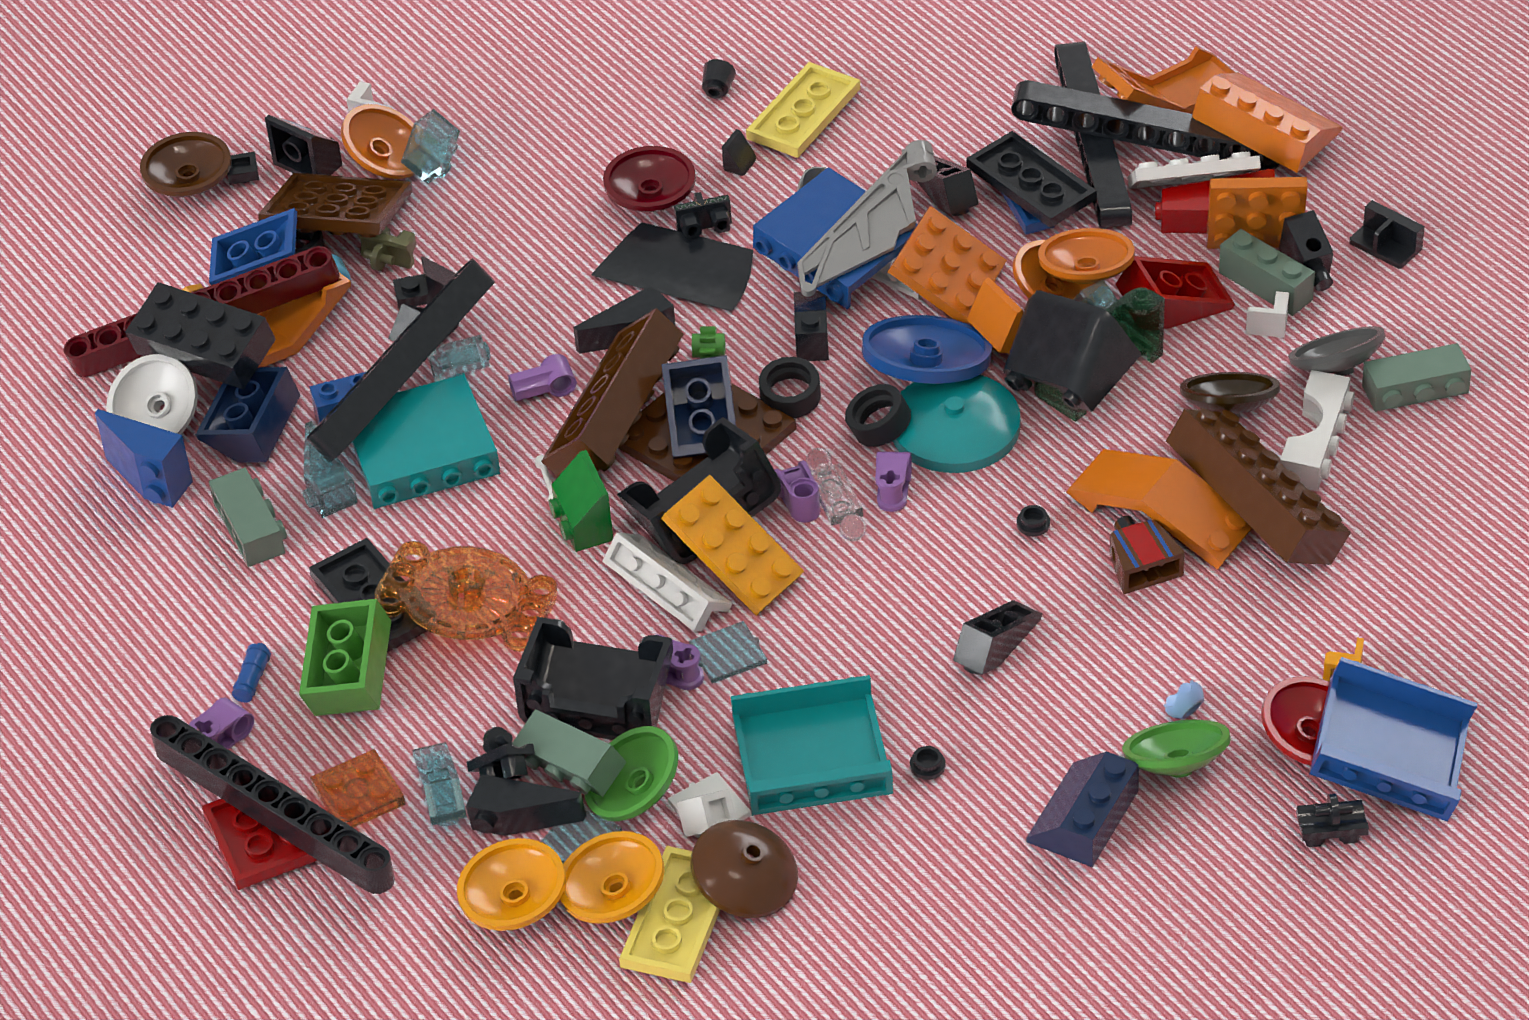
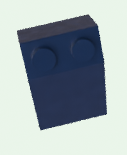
M727 355L662 364L673 459L707 455L702 444L703 435L711 425L722 417L736 425Z

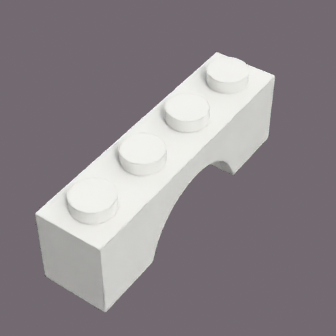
M1311 370L1304 390L1302 416L1314 422L1317 428L1304 435L1288 437L1280 458V463L1286 469L1296 473L1301 479L1300 482L1309 490L1318 491L1322 478L1328 479L1332 464V460L1329 457L1336 456L1339 445L1337 434L1344 433L1347 421V414L1344 413L1345 410L1351 411L1354 402L1355 392L1349 391L1351 377Z

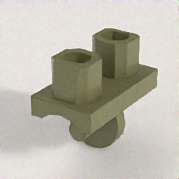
M386 227L380 235L372 238L361 237L357 233L361 241V256L370 259V266L373 270L381 271L386 264L411 269L414 265L413 251L416 247V238L413 232L403 230L396 237L392 236L390 229Z

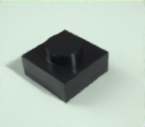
M255 151L231 155V167L227 174L229 185L259 180Z

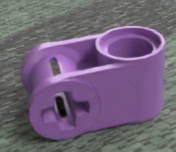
M877 452L875 481L878 486L877 504L880 509L894 512L905 507L912 474L911 452Z
M799 461L798 466L782 471L778 468L774 469L781 482L779 497L784 501L791 517L798 522L804 523L817 519L820 515L819 487L806 461Z
M672 640L673 655L666 684L676 686L682 690H692L699 687L703 683L704 673L698 665L701 659L698 648L692 644Z
M224 697L217 700L199 717L193 719L189 725L225 748L230 749L238 741L243 740L249 735L254 726L255 718L251 713Z

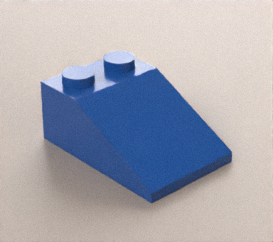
M295 208L212 238L209 283L214 285L294 255L297 211Z
M98 409L95 412V417L106 460L144 499L173 508L193 482L183 436Z

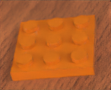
M1307 177L1210 179L1207 249H1220V244L1240 229L1273 248H1279L1284 218L1305 213L1308 189Z
M930 206L887 272L954 320L968 324L969 322L966 319L983 281L988 277L995 281L1007 260Z

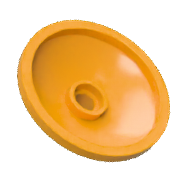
M615 831L596 836L579 846L564 862L566 884L560 900L568 913L584 922L601 924L627 918L646 906L659 890L665 868L662 855L653 841L639 833Z
M508 839L484 848L469 860L457 882V898L464 914L478 926L498 931L519 929L540 920L556 906L564 892L566 873L561 858L550 846L533 839Z

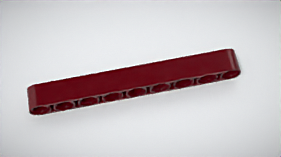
M318 246L192 293L258 314L318 292L323 287L336 283L340 273L329 249ZM136 314L74 336L65 343L64 354L76 375L80 377L92 376L143 357L136 353L125 333Z

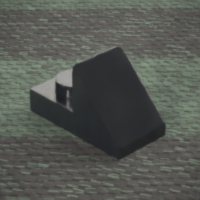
M422 256L423 274L393 280L398 308L400 309L402 303L412 306L428 304L455 273Z

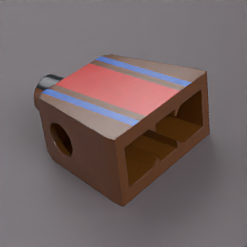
M1123 516L1115 522V531L1110 534V558L1123 594L1184 576V551L1156 520L1150 519L1135 524L1131 516Z

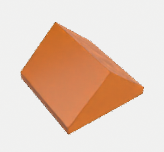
M988 277L983 281L966 320L999 353L1009 354L1023 315V310Z

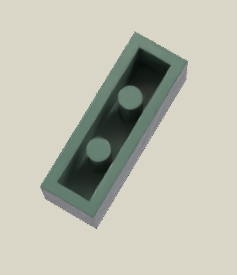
M1242 229L1220 244L1219 273L1273 305L1275 303L1276 291L1289 292L1288 314L1291 316L1295 315L1313 300L1315 271Z
M1456 343L1366 361L1363 366L1362 387L1374 411L1377 412L1469 393L1472 369L1459 344Z
M245 467L208 481L213 504L248 567L285 554L283 540L287 538L285 527L281 520L275 521V511L271 501L262 498L264 493L258 478L252 479Z
M536 709L512 742V745L516 748L526 744L534 745L535 754L525 758L526 766L533 770L541 767L546 774L558 782L566 779L570 781L571 786L586 795L591 791L603 797L626 764L624 758L611 744Z

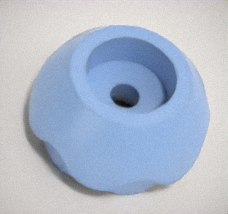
M1193 680L1190 683L1181 684L1176 694L1167 697L1166 704L1163 705L1166 713L1177 719L1189 717L1204 702L1203 688Z

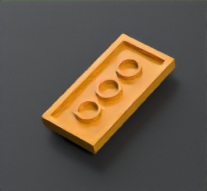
M711 475L707 476L661 518L756 616L804 573V570Z

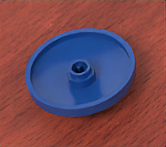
M906 315L888 318L871 325L864 332L862 338V355L870 366L891 377L911 382L930 384L960 382L980 375L989 367L991 362L992 345L973 326L944 317Z

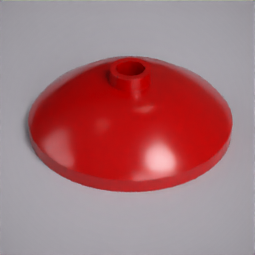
M1296 676L1284 679L1270 689L1262 705L1261 718L1268 737L1278 749L1290 758L1311 766L1329 681L1316 677Z

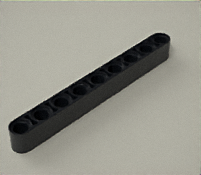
M1086 42L1056 44L1054 47L1055 63L1061 87L1100 95L1094 70L1091 67L1092 63ZM1073 131L1087 184L1097 190V200L1092 203L1099 228L1105 229L1132 225L1131 204L1113 139Z
M1029 80L1022 81L1015 87L1011 112L1017 119L1200 158L1209 155H1219L1220 160L1232 157L1231 154L1250 152L1251 157H1260L1261 168L1259 170L1276 169L1280 165L1192 118L1190 113Z
M473 258L469 260L316 426L306 440L329 463L335 460L495 283L492 277Z
M164 715L151 723L150 732L156 755L161 761L367 892L381 894L392 888L395 877L391 857L385 847L179 718L172 715Z

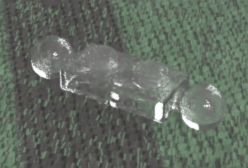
M823 448L812 449L806 456V463L818 484L820 504L831 526L840 524V533L848 541L860 540L866 533V523L862 518L863 507L841 464L832 465V457L827 450Z

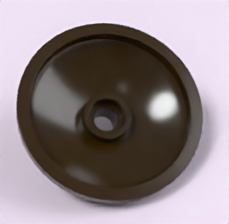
M1250 372L1203 374L1188 378L1180 384L1181 395L1199 408L1219 412L1228 410L1240 417V413L1258 409L1274 399L1280 392V382L1277 379L1268 375Z

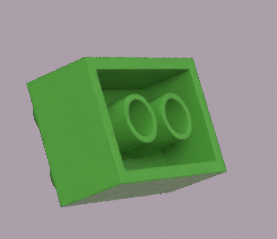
M377 599L312 606L299 695L314 716L380 709L391 619Z

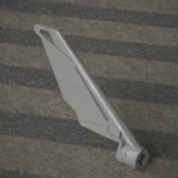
M917 140L908 144L905 149H902V155L797 262L802 295L806 297L815 294L817 287L894 250L899 235L916 227L909 180L926 182L935 177L937 167L931 143L925 140ZM817 269L812 284L805 282L804 276Z

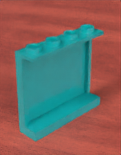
M465 374L396 392L351 442L370 490L374 509L501 474L497 449Z
M870 675L731 696L733 724L752 816L893 794L892 767L890 760H887L871 694Z

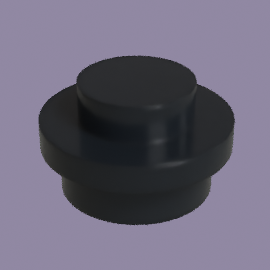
M1029 505L1024 507L1018 515L1017 528L1027 536H1040L1049 530L1050 517L1041 506Z
M933 746L918 748L910 759L911 772L916 777L924 780L939 777L943 774L946 767L944 756Z

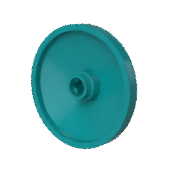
M978 375L968 380L953 383L930 384L913 382L900 392L911 409V420L907 429L892 442L899 452H911L912 463L920 467L944 473L976 471L1001 460L1012 450L1018 440L1021 425L1018 403L1007 388L991 378Z

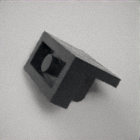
M1372 200L1365 206L1363 226L1350 237L1349 243L1401 269L1422 250L1425 226Z

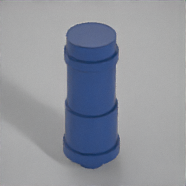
M263 643L250 644L246 650L241 671L232 691V696L240 702L247 703L252 700L260 677L263 675L267 662L270 660L271 652Z

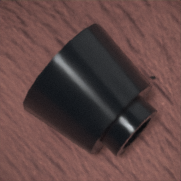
M720 59L709 60L705 63L703 67L702 89L707 96L718 99L728 93L736 75L733 65Z

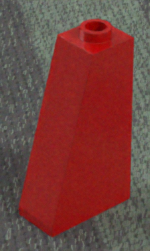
M1266 169L1223 178L1275 177V169ZM1210 180L1162 189L1161 202H1155V220H1161V233L1207 234Z

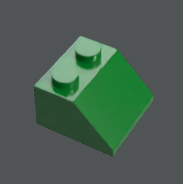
M587 450L580 451L551 484L553 499H549L552 516L554 519L560 518L561 520L559 526L563 539L571 541L575 552L613 540L608 492Z

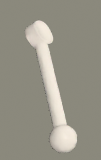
M539 455L535 458V466L541 469L549 492V502V499H553L552 481L547 467L541 462L544 455Z

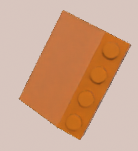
M1239 72L1214 75L1200 87L1192 118L1296 173L1327 146L1343 128V126Z

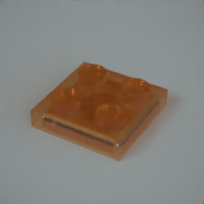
M375 749L310 777L312 787L326 810L353 828L406 805L402 791Z

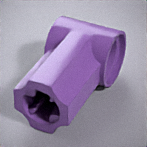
M553 354L546 357L539 367L508 375L509 385L515 401L548 392L557 397L566 396L573 392L577 385L567 358L561 354Z

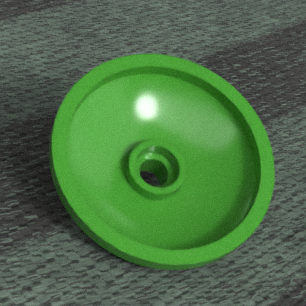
M1179 720L1155 725L1135 733L1124 742L1122 750L1124 758L1136 762L1141 770L1157 775L1181 778L1189 776L1192 772L1207 766L1219 757L1230 744L1231 738L1229 729L1221 723L1210 720Z
M643 726L634 728L619 735L609 743L624 758L626 764L603 797L591 791L587 795L585 794L587 805L598 817L607 821L631 819L648 811L665 795L676 774L678 749L674 740L658 727Z

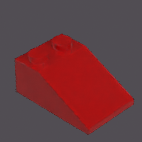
M1135 256L1131 265L1122 272L1115 284L1124 301L1135 315L1137 322L1142 327L1149 329H1169L1232 310L1235 306V303L1208 262Z

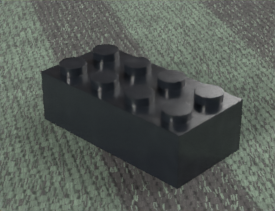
M157 282L125 331L137 354L142 356L161 354L177 359L192 373L243 390L276 340L266 318L159 282Z

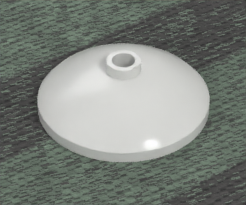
M161 354L146 355L128 364L117 375L108 393L106 410L109 413L181 434L191 422L196 410L198 399L197 385L190 370L177 359ZM165 404L163 410L159 412V408Z

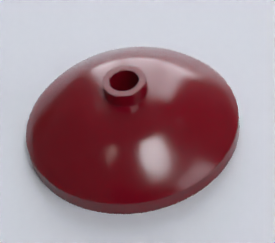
M643 146L625 151L608 164L603 175L604 189L608 197L616 204L637 212H656L673 207L691 193L696 181L695 168L691 160L683 153L663 146Z

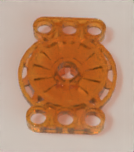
M409 541L399 547L375 589L374 599L378 600L389 617L397 616L406 611L415 623L437 635L458 640H479L501 634L505 646L513 651L521 652L526 647L537 617L548 618L556 602L557 582L547 575H536L528 579L525 572L516 562L503 554L489 549L473 546H454L438 549L430 553L425 544L418 541ZM418 555L422 558L419 560H409L406 556ZM406 576L410 579L407 581H397L394 577ZM540 588L547 589L550 593L538 594L534 590ZM464 593V598L459 597V594ZM386 597L396 598L398 601L394 603H386L383 602L381 599ZM525 610H535L539 614L529 616L522 612ZM514 632H524L528 636L518 638L511 634Z

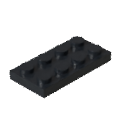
M1013 131L966 158L967 168L971 169L973 173L1050 228L1097 200L1096 189Z
M368 538L309 567L311 578L333 603L368 599L378 600L391 619L387 652L438 626L437 618Z

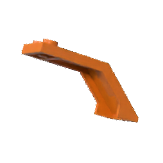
M1195 46L1187 59L1149 77L1100 57H1097L1091 66L1100 74L1098 79L1103 84L1112 89L1115 87L1118 90L1116 95L1122 100L1135 101L1193 114L1200 87L1214 75L1236 73L1214 53Z
M340 273L336 283L323 287L318 292L258 313L257 315L266 318L276 339L259 367H265L299 353L351 287V280Z
M1103 449L1066 491L1067 494L1091 513L1094 512L1098 505L1143 511L1217 570L1252 529L1207 482L1177 459Z

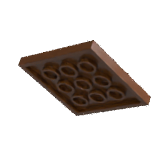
M293 173L260 211L258 219L260 221L295 208L297 211L296 229H299L300 232L313 233L320 230L329 231L332 235L359 233L361 237L372 238L383 232L411 195L412 181Z
M732 384L736 426L756 439L765 455H767L796 430V420L780 410L771 408L764 401ZM665 392L641 411V417L627 432L629 438L618 448L672 481L677 480L708 457V455L673 459Z

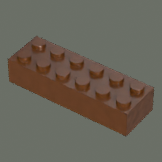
M657 308L617 333L541 460L557 477L580 451L587 450L597 471H606L617 458L614 455L615 452L629 438L627 433L629 428L639 420L642 415L641 407L654 395L655 390L652 388L663 377L662 364L668 363L678 353L680 348L677 345L684 335Z
M1200 408L1199 410L1184 409L1166 442L1286 563L1331 565L1351 533L1341 523L1342 518L1337 513L1328 510L1320 502V496L1308 490L1300 482L1301 479L1296 473L1286 469L1279 462V456L1267 450L1259 442L1260 438L1255 433L1246 430L1239 423L1240 419L1237 415L1228 410L1219 412L1210 411L1205 408Z

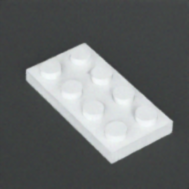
M1238 152L1231 154L1232 157L1220 160L1219 155L1203 156L1200 161L1195 163H1189L1188 158L1170 160V164L1165 166H1158L1156 161L1140 163L1139 167H1136L1127 177L1129 189L1202 182L1255 172L1261 168L1260 157H1251L1250 152Z

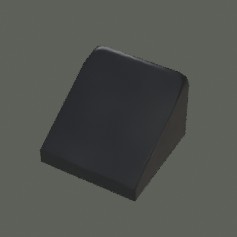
M736 129L722 146L724 171L744 176L756 161V155L742 132Z

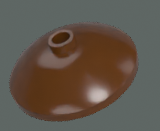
M183 132L168 136L153 144L141 159L140 173L144 183L151 190L170 197H190L204 193L220 183L228 174L232 159L228 146L220 138L203 132Z
M728 820L717 823L701 834L692 850L690 866L695 884L709 902L726 913L743 918L766 917L781 910L795 892L798 882L796 860L787 844L777 834L762 825L745 820Z

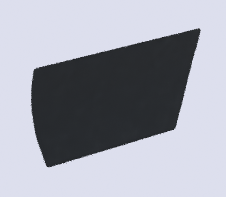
M641 222L591 275L642 289L652 285L662 294L732 311L739 303L746 289L751 273L753 250L700 236L687 239L683 232Z

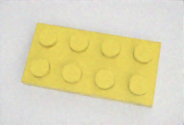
M808 62L746 129V139L799 158L860 90V80Z
M666 846L662 855L665 867L662 884L652 900L639 910L619 958L620 968L687 983L692 982L720 912L719 908L702 895L695 884L690 866L692 851Z

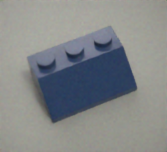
M258 367L244 390L222 383L195 434L197 439L238 463L267 462L300 397V393L288 368Z
M1107 751L1073 762L1026 837V842L1093 867L1139 791L1138 764Z

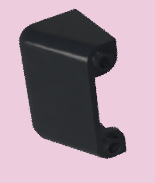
M1036 290L1026 303L1003 369L1006 376L1004 380L1015 391H1028L1033 385L1031 380L1059 388L1063 394L1061 396L1062 400L1070 408L1077 410L1079 407L1092 412L1142 354L1114 317L1104 309Z
M724 417L711 425L703 435L702 444L708 457L658 494L655 493L649 484L642 481L629 485L617 494L628 512L675 562L680 564H688L698 558V556L661 518L707 476L711 475L751 517L774 502L781 492L780 479L759 442Z
M537 617L513 676L519 717L526 723L536 709L589 735L614 740L619 735L634 728L643 726L657 727L673 655L672 638L648 635L640 640L638 651L573 641L572 631L565 622L559 619Z

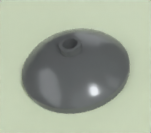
M1377 326L1348 329L1307 342L1290 352L1288 357L1290 364L1308 372L1314 370L1346 376L1354 372L1353 367L1367 361L1377 351L1386 335L1384 329Z

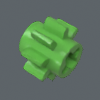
M700 326V333L692 334V358L702 359L725 355V333H717L716 326Z

